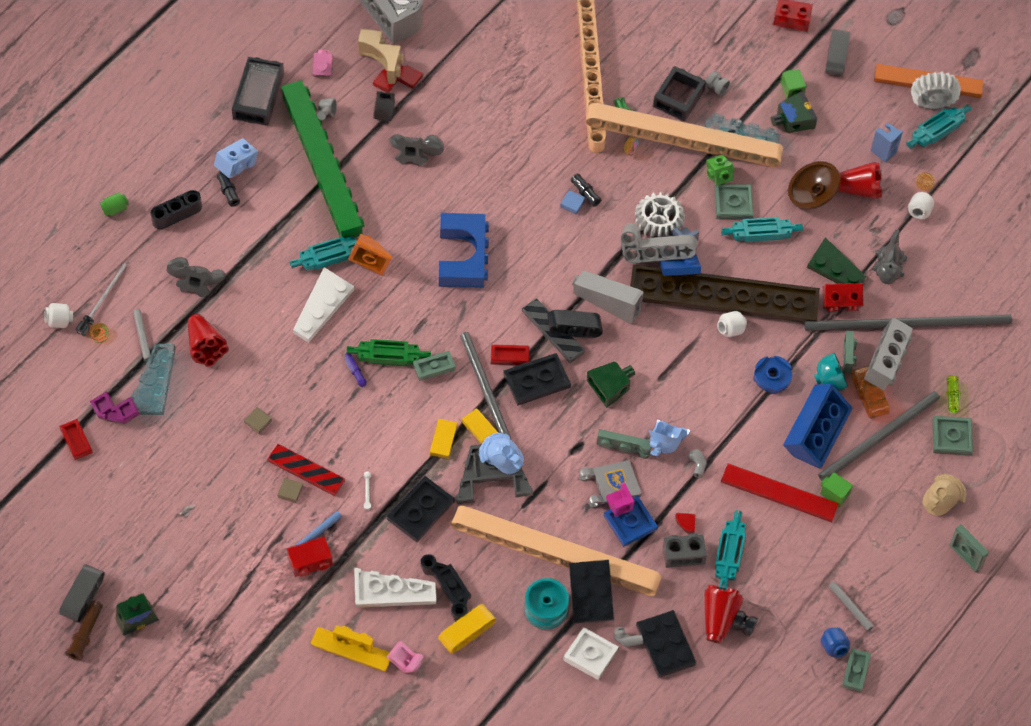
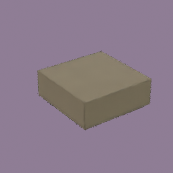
M258 407L244 419V423L258 434L272 422V418Z
M284 478L278 492V498L297 503L303 483Z

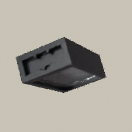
M258 57L247 58L232 106L233 120L264 126L269 125L284 76L283 63L264 60Z

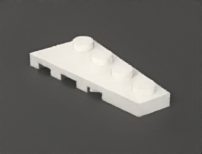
M324 267L293 329V333L309 343L354 291V286Z
M354 568L356 608L436 604L435 582L414 578H399L397 575L391 574V576L379 574L376 571L367 572Z

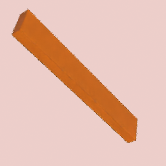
M877 64L874 82L912 87L913 82H916L917 78H921V75L926 76L928 73L933 74L934 72ZM955 76L960 85V95L982 97L984 80Z

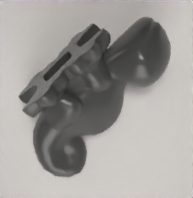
M394 134L390 137L391 145L400 151L395 160L401 164L412 161L422 166L428 161V157L423 153L437 156L444 151V144L436 135H429L424 140L416 137H404L400 134Z
M898 229L894 231L886 247L882 246L880 250H876L875 254L878 256V261L872 267V270L876 272L881 282L888 285L905 275L901 265L907 260V256L904 255V251L899 247L900 231Z
M183 257L174 258L167 264L168 274L176 278H186L176 282V286L180 288L181 292L186 290L190 292L192 290L199 297L208 296L210 291L207 286L218 284L226 277L225 272L221 269L210 272L202 266H189L188 260Z

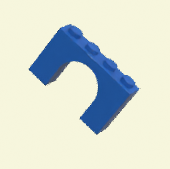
M441 213L440 238L466 240L475 247L476 252L471 258L464 261H439V287L484 288V280L488 281V269H484V264H488V253H485V248L489 247V237H485V232H489V221H485L486 214Z

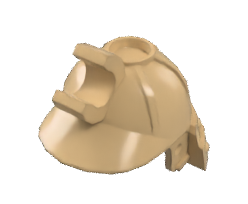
M941 474L934 478L935 482L929 487L923 497V506L926 511L935 516H942L960 501L965 503L967 493L965 486L959 478L950 474Z

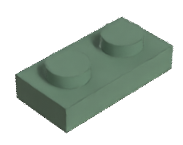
M846 331L843 373L851 374L852 367H856L857 355H853V351L857 348V339H854V331Z
M450 351L413 362L419 381L456 370Z
M851 648L842 688L862 692L871 653Z

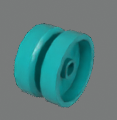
M541 578L534 581L525 593L524 614L528 622L539 629L551 630L559 627L565 621L569 606V594L566 587L561 582L552 578Z

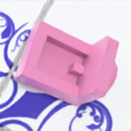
M318 50V53H314L313 75L331 76L333 54H329V50Z
M402 641L397 642L387 656L403 673L415 672L421 666L420 661L424 657L422 654H415Z

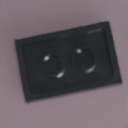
M557 353L503 370V375L517 406L571 388L570 380Z
M424 476L387 515V520L417 543L453 505L455 498Z
M609 559L569 563L574 624L614 620Z
M674 610L636 622V627L639 634L642 635L644 646L658 678L696 666L697 662Z

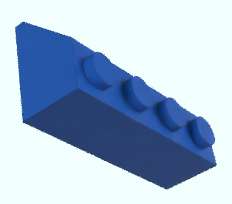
M833 384L814 385L783 446L793 457L821 469L853 407Z

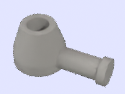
M335 98L319 101L318 119L324 120L326 116L333 117L336 114L337 100Z

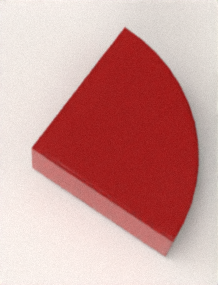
M676 513L677 524L686 533H695L696 514Z

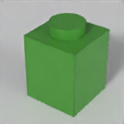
M800 69L788 70L782 73L781 85L786 99L800 92L805 94L806 84Z
M833 472L830 477L826 476L822 481L820 495L839 503L838 507L840 508L851 494L853 485Z

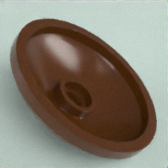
M825 161L812 162L803 166L794 174L789 183L788 195L795 206L805 210L816 209L827 204L834 198L840 188V173L833 164Z

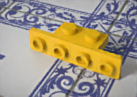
M336 625L333 632L317 627L311 640V646L383 672H386L390 660L387 658L390 652L374 647V638L367 633L354 632L347 626L340 627Z

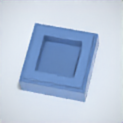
M569 190L562 200L560 207L577 214L585 202V197Z

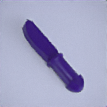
M345 354L346 364L351 370L352 375L355 376L358 385L365 387L367 381L364 379L361 369L357 366L351 354Z

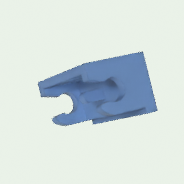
M886 123L885 127L890 132L887 133L883 129L878 128L871 147V152L885 163L898 152L903 134L902 130H898Z

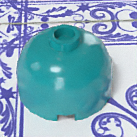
M833 353L823 357L817 364V374H814L817 384H833L838 391L848 388L836 354Z

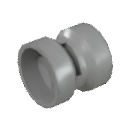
M713 71L707 78L705 86L709 89H715V93L721 96L728 89L730 80L722 78L720 73Z

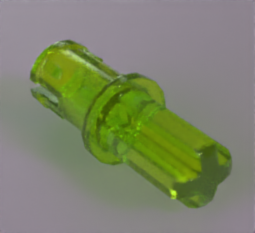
M950 375L946 378L947 392L945 394L948 397V410L951 413H955L960 410L959 397L961 392L959 391V377Z

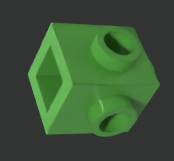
M724 155L706 160L707 176L716 185L726 184L734 180V165Z

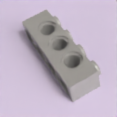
M894 317L884 328L864 377L866 381L882 390H885L888 385H893L897 378L895 372L897 373L902 365L900 360L907 353L905 347L912 340L910 335L913 328Z

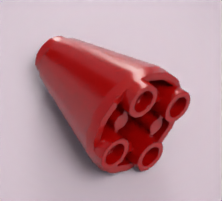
M871 162L840 172L841 184L838 192L871 199L882 198V187H880L882 171L880 170V163Z
M194 314L188 319L191 358L196 363L205 364L207 367L213 366L217 360L229 351L226 339L200 314Z
M708 585V588L705 589L706 640L722 643L723 639H725L743 604L744 598L739 594L740 591L731 588L724 591L715 585Z

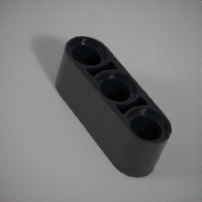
M190 190L153 207L150 214L154 228L165 229L199 213L202 210L201 195L196 190Z
M552 310L547 315L549 332L553 335L597 338L603 334L601 316L598 313Z

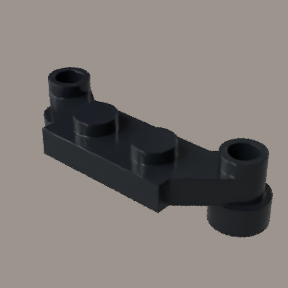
M431 554L424 555L420 561L423 573L435 577L452 604L451 615L456 622L467 614V602L471 599V594L452 564L445 565L437 562L436 558Z

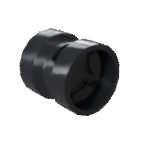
M739 610L732 628L737 631L742 630L744 634L751 636L758 618L754 616L749 617L745 612Z

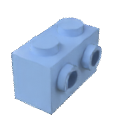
M242 138L218 151L214 166L228 178H231L256 164L258 150Z

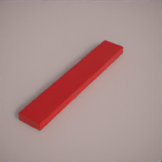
M729 463L721 479V483L829 522L833 521L839 505L837 502Z

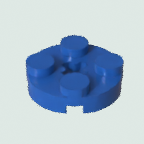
M763 357L755 366L753 379L761 389L771 394H778L790 385L792 368L789 362L782 357ZM768 372H777V377H771Z

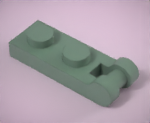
M599 429L597 445L606 449H618L624 453H636L643 459L650 456L651 446L649 440Z

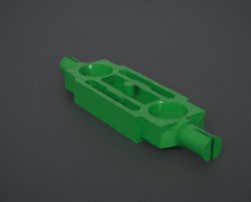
M370 339V342L360 341L358 347L347 346L346 354H358L359 361L369 362V364L407 366V364L413 365V362L419 360V358L430 357L431 351H420L418 345L408 344L409 341Z

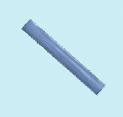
M336 511L296 545L316 539L337 522L342 515Z

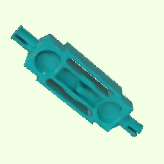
M966 104L961 109L954 106L949 110L945 108L918 125V129L912 132L913 139L906 142V146L911 149L917 144L923 147L934 144L965 122V114L972 110L971 106Z
M779 217L743 219L742 222H733L732 228H721V235H733L735 241L745 242L782 240L783 238H791L793 231H803V223L791 224L789 219L780 220Z
M342 236L309 246L308 250L300 252V258L289 261L290 266L295 268L302 265L308 271L346 261L357 240L353 236L347 238Z
M738 510L734 511L733 521H726L725 529H722L715 562V576L721 579L719 587L720 590L723 589L724 591H727L728 581L735 580L736 574L740 570L746 540V524L741 522L743 512L740 510L739 513ZM724 538H726L722 560L719 561ZM742 540L738 563H735L739 550V541Z

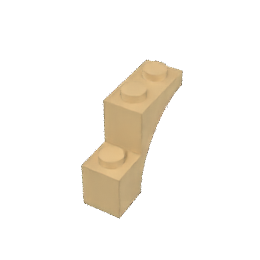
M361 29L358 39L359 55L369 56L379 61L387 71L388 83L395 84L396 78L400 77V64H403L404 61L401 46L386 44L382 31Z

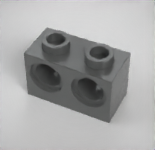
M704 534L670 535L664 538L663 552L666 568L704 565L707 558ZM690 547H697L698 550H692ZM671 548H676V549H678L679 551H678V552H673V551H671L670 549H671Z

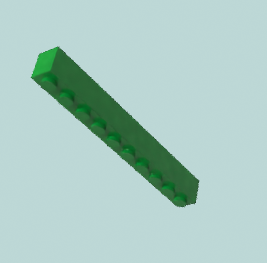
M302 80L281 86L283 100L339 237H358L360 234H363L364 220L362 216L359 217L357 214L359 212L357 203L352 202L351 189L345 185L346 177L343 172L340 173L339 160L333 156V146L331 143L328 144L327 131L321 127L322 120L318 119L316 115V105L314 100L311 101L309 98L311 95L308 86L305 87Z

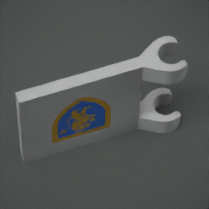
M629 460L596 468H583L580 471L579 477L581 481L595 477L601 494L590 497L589 505L591 508L608 503L606 495L619 491L621 484L624 482L632 497L641 496V491Z

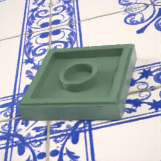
M715 184L716 219H753L752 185Z
M933 416V453L972 456V418Z
M962 524L955 529L950 547L975 572H979L983 568L989 552Z

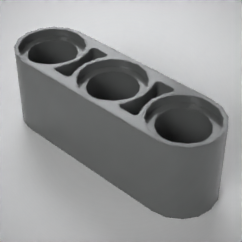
M832 30L825 69L826 74L843 76L850 32Z
M85 564L66 595L59 614L80 622L102 584L105 572Z

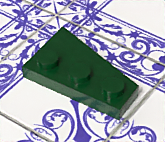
M826 237L807 265L808 269L837 284L863 283L866 278Z

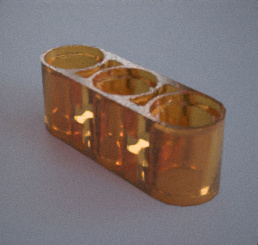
M868 365L851 370V377L866 413L872 419L889 414L890 407L883 390L864 379L869 367Z

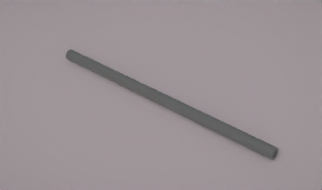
M1011 314L896 318L910 327L1012 323ZM892 318L805 321L804 328L805 331L885 328Z

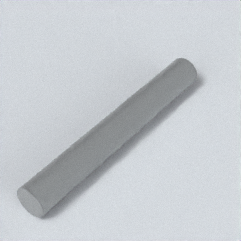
M136 309L133 313L144 361L148 362L152 360L141 310Z
M832 582L829 588L865 629L870 631L874 625L836 582Z

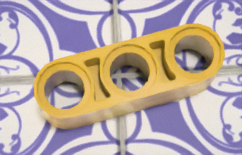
M481 604L446 628L438 636V640L450 654H454L492 627L496 622V618L484 604Z

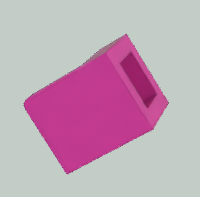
M625 482L621 484L619 491L606 495V500L615 517L633 510L634 500Z

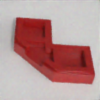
M409 65L401 66L400 77L396 78L395 84L399 81L414 89L422 79L423 73ZM383 69L373 81V86L386 93H389L395 85L388 83L386 69Z

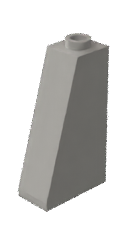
M585 270L573 280V294L631 325L641 312L644 292L639 289Z

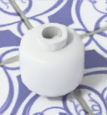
M924 192L914 194L908 205L909 213L916 219L928 218L934 208V199Z
M51 303L49 307L45 308L44 321L51 328H66L69 322L73 321V311L69 310L67 304Z
M738 311L722 314L717 323L719 332L727 338L743 334L747 325L746 318Z

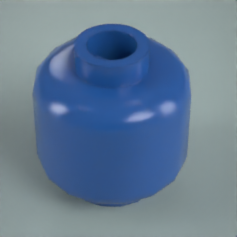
M838 627L826 629L820 640L826 653L831 657L837 658L845 656L851 644L845 632Z

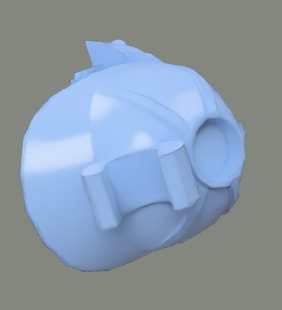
M657 420L654 430H649L651 435L650 446L653 447L650 454L659 456L660 453L674 452L681 441L690 434L691 430L678 428Z
M494 433L485 438L479 449V457L482 463L487 461L505 474L518 472L524 465V456L517 445L509 438L510 436L503 433Z

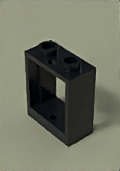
M674 66L655 94L653 107L685 122L704 93L706 81L699 76L688 73L682 68ZM673 80H677L695 89L686 105L664 95Z

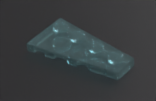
M718 113L710 115L705 123V127L708 128L716 125L721 131L727 132L733 129L739 135L749 136L750 133L753 134V138L778 143L780 133H777L776 129L767 127L765 130L759 128L760 125L755 123L747 125L737 118L725 119L724 115Z
M155 344L146 363L147 367L144 374H141L137 389L131 395L141 413L140 415H164L176 351L174 344Z

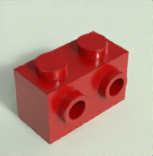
M778 0L773 25L808 32L813 4L793 0Z
M863 283L825 284L822 286L823 309H828V312H838L840 308H847V311H858V308L864 306Z
M325 536L286 548L294 577H304L313 571H323L333 565L332 555Z

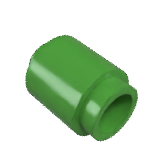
M120 192L104 198L100 202L105 216H112L127 209L126 205L129 204L125 194L121 195Z

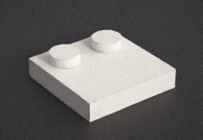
M583 627L564 655L563 661L599 680L618 651V646Z

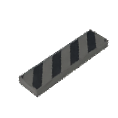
M537 298L522 308V312L569 363L585 353V349L572 336L553 335L549 332L547 318L549 311Z

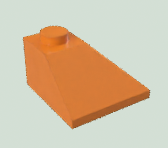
M360 234L348 260L382 276L392 256L372 237Z

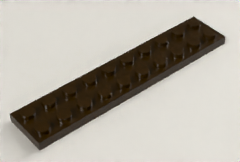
M633 264L630 286L644 292L642 302L725 313L738 311L742 315L803 323L805 321L817 322L820 288L705 273L664 276L661 268Z

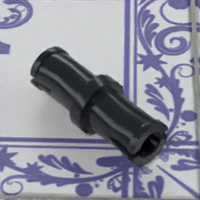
M220 172L217 175V179L221 185V192L226 196L229 206L235 207L240 203V199L235 192L236 187L231 183L230 178Z
M575 174L571 178V183L579 190V194L585 197L593 207L599 205L602 199L594 192L592 185L587 184L580 174Z

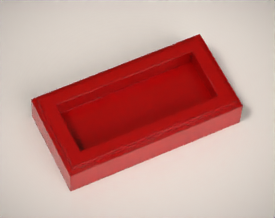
M491 345V364L521 365L529 362V346Z
M78 419L59 426L74 460L93 453Z

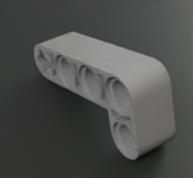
M634 223L626 224L621 234L623 256L629 263L692 258L696 253L698 245L697 239L692 235L641 239L640 229Z

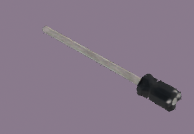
M123 264L90 315H84V322L80 321L76 327L78 334L84 336L90 328L89 324L92 325L94 322L92 317L127 267V264Z

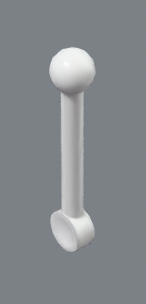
M367 471L364 473L366 489L364 509L370 510L372 507L369 502V479L371 478V473Z

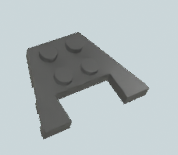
M482 444L470 446L464 475L460 482L459 493L456 496L457 504L475 502L474 483L514 479L515 497L533 496L532 488L522 468L514 474H505L495 465H491L487 461L481 462L479 449Z

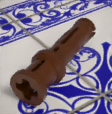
M96 601L90 602L78 633L73 634L71 646L65 652L73 660L81 661L83 659V651L90 643V633L103 608V605L98 601L96 605Z

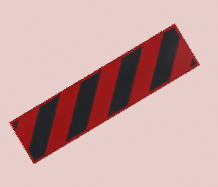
M280 444L276 445L267 458L268 462L333 496H336L345 482L344 477Z

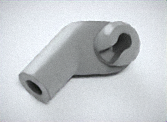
M691 450L688 457L696 463L693 475L697 478H702L707 462L700 450Z
M623 627L615 629L614 638L623 646L630 647L643 644L642 635L629 636Z

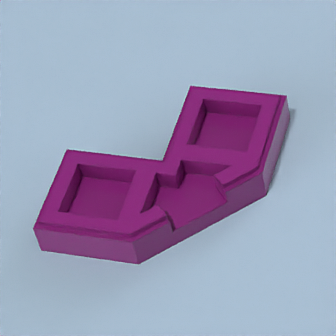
M104 392L90 401L97 417L103 420L126 424L141 414L132 397L115 406L109 393Z

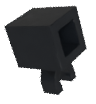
M376 92L373 119L382 122L392 121L395 102L394 93Z

